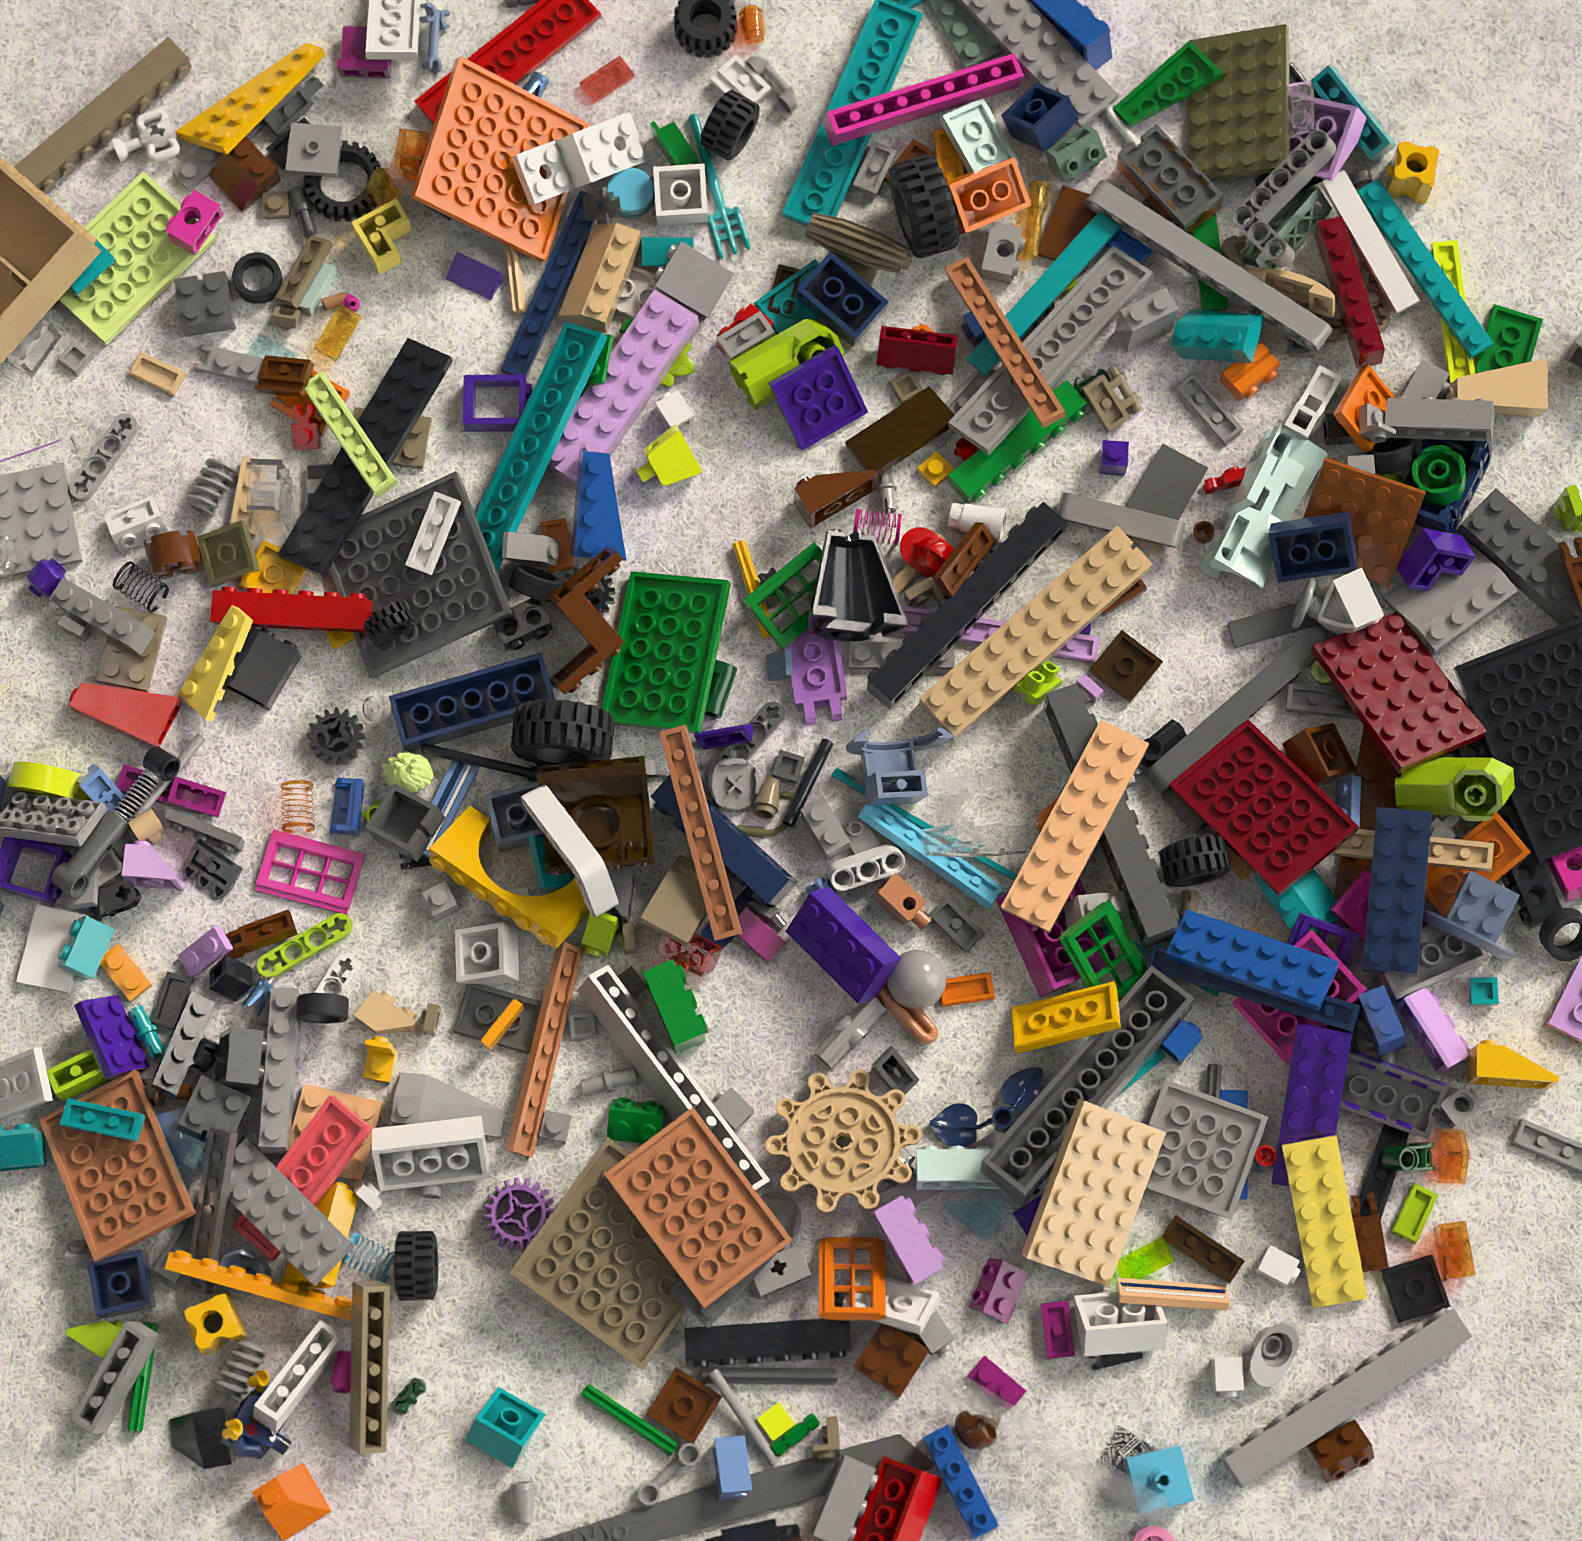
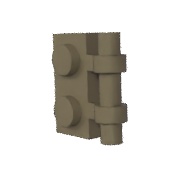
M1116 365L1107 369L1112 377L1110 381L1106 379L1104 374H1101L1080 388L1106 432H1111L1130 419L1125 410L1126 408L1130 407L1134 414L1143 409L1138 402L1139 397L1137 393L1132 392L1127 384L1126 375L1124 372H1120ZM1118 387L1124 397L1121 401L1113 390Z

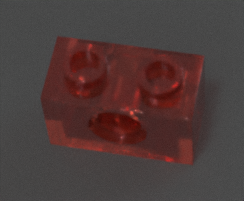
M695 933L687 946L663 934L656 953L668 960L673 959L674 963L681 965L700 977H704L714 971L723 947Z

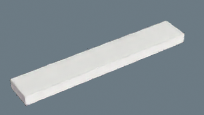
M1343 170L1337 173L1333 181L1323 180L1321 182L1323 190L1338 216H1343L1350 237L1395 315L1418 304V297L1346 172Z

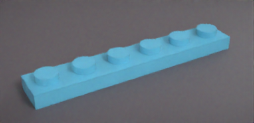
M866 805L860 812L859 819L986 909H989L1004 889L1002 886L889 806Z

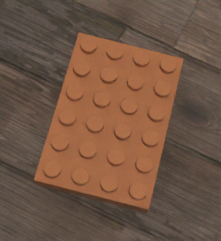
M134 1069L76 1100L141 1113L146 1116L138 1143L61 1126L60 1120L65 1106L39 1118L94 1262L97 1263L110 1256H114L196 1214L137 1070Z
M693 1107L604 1173V1176L703 1308L711 1304L792 1241L791 1237Z

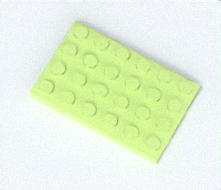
M144 171L84 227L108 250L117 262L106 269L82 290L79 295L76 296L68 288L58 299L64 307L106 345L123 331L174 282V279H177L216 241L215 236L211 233L196 255L171 242L166 233V226L170 218L178 214L181 205ZM192 218L187 224H195L198 220Z

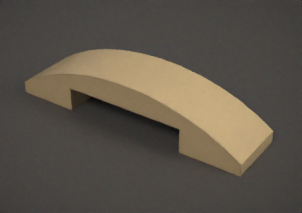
M1258 267L1242 268L1286 297L1308 303L1309 312L1330 318L1334 317L1335 295L1317 281L1286 270Z

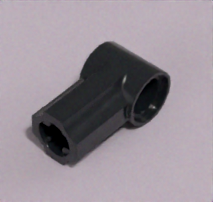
M1171 719L1150 738L1144 740L1149 743L1148 748L1153 749L1156 756L1148 757L1144 754L1140 761L1142 766L1151 767L1187 736L1179 722Z

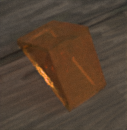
M1437 1129L1438 1183L1466 1184L1470 1150L1465 1130Z

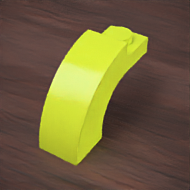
M16 761L13 763L7 784L8 788L25 793L92 801L79 786L77 778L80 776L79 773L35 762Z

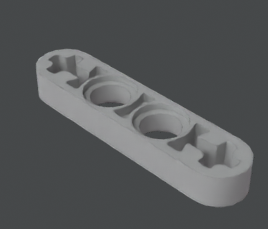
M125 413L115 418L72 479L69 490L76 500L83 502L93 497L137 434L138 423L132 415ZM130 421V425L132 428L130 430L125 429L122 432L121 436L124 438L123 441H121V439L118 436L113 435L114 432H116L117 435L121 433L122 427L120 424L122 422L126 424ZM114 441L119 444L116 452L107 453L105 451V446L108 442ZM100 462L104 465L101 473L92 474L90 472V467L93 463ZM85 474H87V476L90 479L95 480L94 483H92L91 480L87 482L86 488L88 491L86 493L80 492V494H78V490L76 487L78 485L83 486L86 483L87 479L86 477H84Z

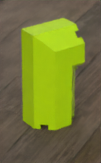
M804 319L729 361L731 365L729 369L738 388H742L744 393L750 396L746 398V401L756 411L775 400L768 384L769 382L834 345L839 347L842 356H844V351L837 335L818 319Z
M1436 757L1403 771L1401 778L1395 779L1396 805L1398 808L1432 812V815H1461L1466 821H1488L1505 804L1515 789L1513 768L1494 758Z

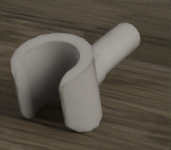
M645 761L647 778L656 776L667 778L670 772L656 770L655 761Z

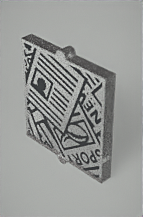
M1117 1424L1109 1440L1104 1441L1105 1447L1095 1464L1130 1484L1123 1458L1159 1448Z

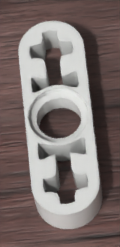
M350 954L339 955L314 993H325V986L328 983L334 982L339 985L338 994L344 995L359 970V964L355 957ZM348 960H351L350 965L353 969L351 971L346 970L342 975V978L346 979L345 983L332 976L334 972L338 976L341 973V962L346 963Z

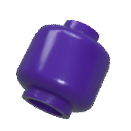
M53 558L50 560L41 559L27 575V579L30 582L28 588L38 597L42 595L50 597L61 579H67L65 576L67 571Z

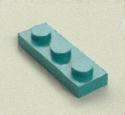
M67 1098L60 1125L138 1143L146 1116L141 1113Z

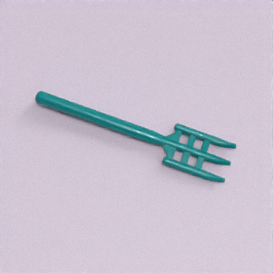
M695 113L691 114L689 122L702 164L705 166V174L713 200L717 206L715 214L708 215V224L720 259H723L722 241L728 240L733 254L736 255L737 248L734 238L742 236L746 249L750 250L749 237L740 208L735 206L733 209L725 206L710 152L701 146L702 127L699 117ZM735 215L736 219L728 220V217ZM722 219V224L715 225L714 221ZM737 225H738V227H739L738 230H735V231H732V230H731V227H734V226H737ZM725 230L726 234L719 236L718 231Z

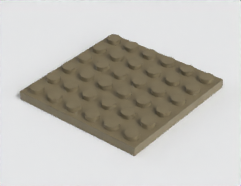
M606 1137L508 1273L643 1370L687 1308L667 1291L680 1276L604 1176V1173L630 1155L629 1152Z

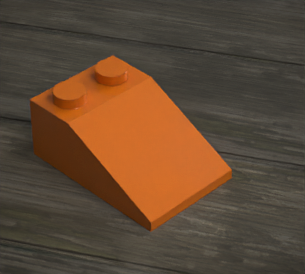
M1015 157L947 181L956 211L959 234L969 233L1031 206Z

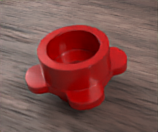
M961 438L957 441L953 453L955 456H961L962 460L966 461L980 449L965 438Z

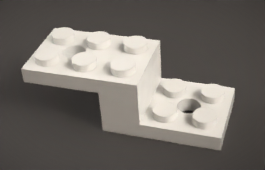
M630 112L511 157L529 205L648 161ZM614 139L620 142V151L615 148ZM540 167H542L545 170L546 179H543L540 176Z

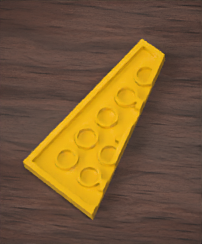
M309 43L302 44L174 132L181 140L228 154L326 56L323 48Z

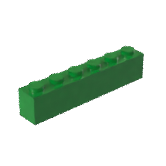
M1067 380L1052 391L1063 407L1066 417L1042 428L1030 410L990 455L982 450H978L948 475L947 482L966 503L969 504L973 500L976 503L986 496V490L990 486H999L1007 478L1005 474L1012 469L1015 471L1019 470L1027 462L1025 458L1032 453L1034 455L1039 454L1046 447V441L1051 437L1057 439L1065 432L1066 425L1071 421L1075 424L1085 416L1086 413L1084 411L1087 402Z

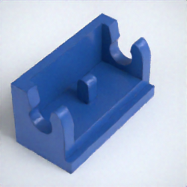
M337 778L335 781L330 834L359 836L365 789L363 779Z

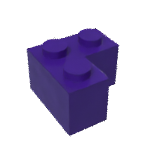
M1423 528L1400 559L1396 570L1408 588L1429 591L1442 572L1462 576L1476 555L1463 536Z

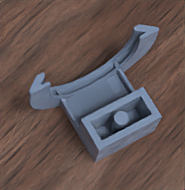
M937 728L921 737L896 742H869V739H863L868 734V731H862L846 745V751L851 754L861 755L867 806L913 804L926 798L928 791L925 770H916L914 752L940 746L953 739L954 736L943 728Z
M1466 871L1455 894L1457 897L1446 918L1424 909L1422 923L1453 934L1490 953L1497 960L1515 958L1516 955L1496 944L1520 896L1519 894L1472 871Z

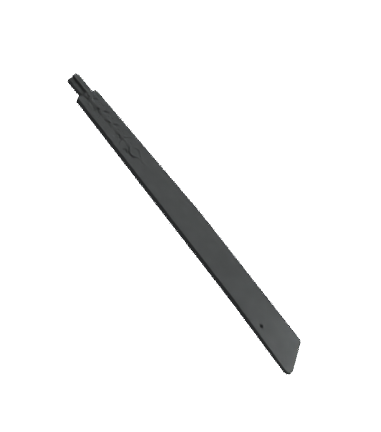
M896 1434L841 1449V1456H835L834 1460L820 1461L818 1457H811L750 1474L752 1492H747L745 1497L719 1500L717 1484L715 1483L539 1541H660L827 1495L843 1454L873 1466L876 1469L874 1474L877 1473L883 1456L922 1471L931 1470L933 1462L902 1435Z

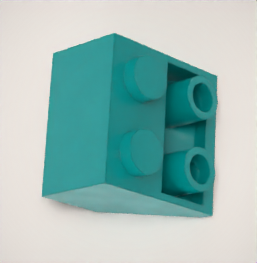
M31 1124L14 1125L13 1130H3V1127H0V1172L46 1167L45 1138L43 1133L34 1127L31 1128Z

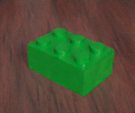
M672 959L644 971L645 983L675 1053L678 1054L706 1042L705 1034L708 1033V1027L702 1013L697 1015L695 1009H698L692 990L686 991L684 985L687 984L682 966H675Z

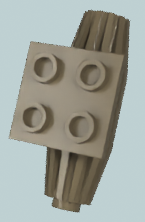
M814 213L807 226L806 238L831 251L870 286H872L879 269L901 274L903 269L908 271L913 256L909 255V248L881 232L855 222Z

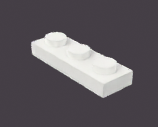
M434 491L406 561V566L429 575L433 574L461 504L459 500Z

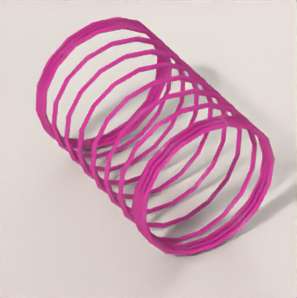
M856 509L853 533L858 531L860 515L862 524V509ZM866 510V512H865V517H864V522H863L862 533H863V530H864V524H865L866 514H867L866 524H868V510ZM872 510L871 516H870V521H869V527H868L867 535L869 534V528H870V523H871V517H872V526H873V518H874V512H873V510ZM879 511L877 512V515H876V520H875V525H874L873 536H874V533H875V527H876L877 517H878V526H879ZM883 512V514H882V519H881V524H880L879 535L877 536V542H879V537H880V532H881L882 521H883V527H884V525H885V512ZM889 512L888 518H887V523H886V529H885L884 538H882V543H883V544H884V541H885V536H886V531H887V525H888V519H889V528H890V517H891L890 512ZM896 513L894 514V517H893V522H892V527H891V533H890V539L888 538V544H890V540H891V535H892V529H893L894 519H895V525H894V527H896ZM898 514L896 537L894 538V545L896 546L899 545L902 514Z

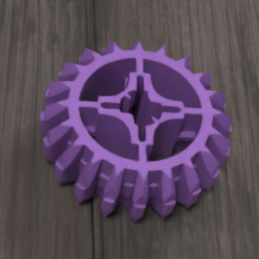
M516 1177L514 1178L513 1187L510 1186L508 1180L503 1181L506 1187L504 1191L499 1186L494 1187L495 1191L499 1194L497 1197L488 1194L487 1198L493 1204H484L483 1209L491 1211V1214L483 1215L482 1219L492 1222L484 1227L486 1231L495 1229L490 1236L492 1241L501 1237L498 1243L501 1248L508 1241L509 1251H513L515 1244H519V1250L523 1252L525 1249L524 1243L529 1244L548 1218V1215L553 1211L554 1208H547V1206L552 1205L554 1200L553 1198L543 1199L549 1192L547 1189H543L538 1193L540 1188L539 1182H536L530 1188V1179L526 1178L523 1186H520V1180ZM515 1193L529 1194L539 1202L523 1205L519 1203ZM508 1197L510 1210L505 1215H502V1218L497 1219L498 1208L502 1201ZM514 1202H516L517 1207L521 1211L525 1209L527 1212L523 1214L525 1227L517 1218L515 1220L512 1219V1216L516 1214ZM542 1210L540 1223L531 1232L528 1224L529 1219L536 1212ZM511 1224L518 1225L523 1236H511L501 1230L500 1227Z

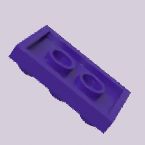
M119 995L83 1000L74 1005L105 1079L123 1076L134 1069L142 1072L150 1067Z

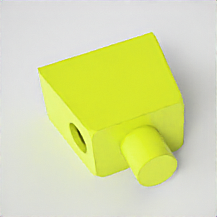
M676 424L643 449L649 462L636 468L643 483L657 476L662 486H667L702 473L697 460Z

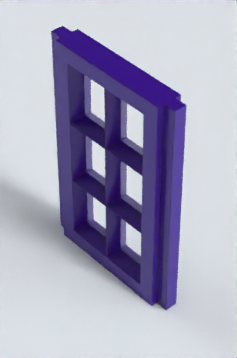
M1299 912L1287 944L1294 946L1308 933L1310 927L1324 931L1321 937L1324 943L1328 934L1342 938L1336 956L1348 966L1360 934Z

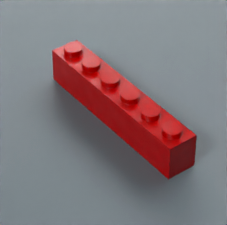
M224 586L221 588V591H212L210 622L220 625L229 608L233 605L241 609L253 620L251 627L367 633L363 624L372 615L373 602L365 598V594L349 593V597H339L340 593L324 592L323 596H316L314 592L299 590L298 595L288 594V590L273 589L272 593H263V589L247 588V592H237L235 587Z

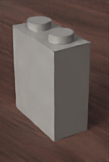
M682 241L677 246L672 244L665 256L669 259L665 267L659 266L652 278L655 281L653 288L707 319L734 273Z
M1166 287L1120 310L1114 332L1127 353L1172 331L1178 308Z

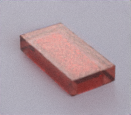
M619 55L579 82V86L595 104L635 77V74Z

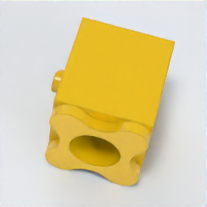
M1408 141L1398 143L1391 165H1387L1386 175H1389L1386 190L1392 198L1397 199L1400 196H1408L1415 203L1426 204L1434 185L1439 149L1434 146L1423 147L1413 145ZM1408 167L1423 169V171L1419 173L1412 172Z
M226 1293L217 1295L210 1300L184 1310L185 1318L191 1328L189 1330L190 1337L193 1341L195 1340L199 1351L205 1355L219 1351L221 1344L225 1341L232 1340L236 1342V1340L242 1341L248 1338L234 1300ZM218 1313L223 1317V1326L218 1332L214 1334L209 1333L204 1327L205 1318L209 1314Z

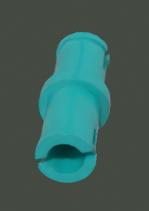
M143 1005L133 1007L132 1011L129 1010L127 1014L137 1030L136 1036L138 1040H142L151 1060L162 1057L165 1049L157 1035L158 1029L156 1025L151 1024Z

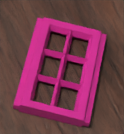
M273 829L257 878L255 891L348 915L366 854ZM278 846L299 851L295 865L274 860ZM305 853L326 858L322 872L301 867ZM331 860L352 865L348 879L327 874ZM273 865L293 870L289 884L268 879ZM299 872L320 877L316 891L295 886ZM326 879L346 884L342 898L322 893Z

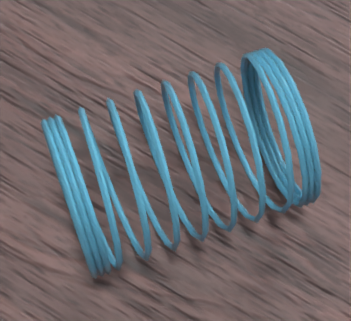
M356 1232L349 1241L353 1243V1245H357L359 1238L362 1236V1240L358 1248L361 1247L362 1243L366 1239L367 1244L361 1252L360 1256L358 1257L354 1266V1270L358 1267L360 1261L358 1262V1260L361 1257L362 1253L364 1252V1250H366L367 1246L371 1242L372 1247L366 1255L363 1263L361 1264L359 1272H361L364 1266L366 1265V1263L364 1264V1262L369 1253H371L372 1249L375 1247V1245H378L376 1253L370 1260L364 1275L368 1273V1267L371 1261L373 1260L374 1256L377 1255V1252L380 1250V1248L383 1247V1251L370 1273V1278L375 1273L376 1269L374 1270V1268L377 1265L378 1261L382 1258V1255L387 1250L388 1254L386 1259L382 1263L380 1269L378 1270L375 1280H377L380 1276V1270L383 1264L385 1263V1261H387L388 1257L393 1253L380 1278L381 1282L386 1283L390 1277L389 1274L387 1275V1272L391 1264H394V1251H392L389 1254V1249H386L384 1251V1246H381L379 1248V1243H376L374 1245L373 1240H371L368 1243V1238H365L363 1240V1235H360ZM357 1248L356 1251L354 1252V1254H353V1256H352V1258H351V1260H350V1262H349V1265H348L349 1267L352 1265V1263H353L354 1260H355V1258L353 1259V1257H354L355 1253L357 1252L358 1248ZM349 1252L342 1258L341 1263L345 1264L351 1257Z

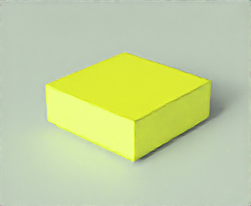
M779 1402L757 1418L772 1441H775L795 1426V1423Z

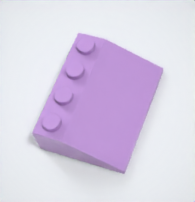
M1289 92V154L1311 132L1316 130L1324 131L1335 143L1336 152L1314 177L1333 181L1357 144L1366 117L1356 106ZM1325 142L1319 144V146H1318L1317 149H1320L1321 147H1323V145L1325 144ZM1306 161L1302 162L1299 168L1303 167Z

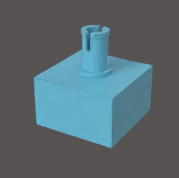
M1173 1445L1123 1458L1138 1514L1195 1501L1181 1445Z

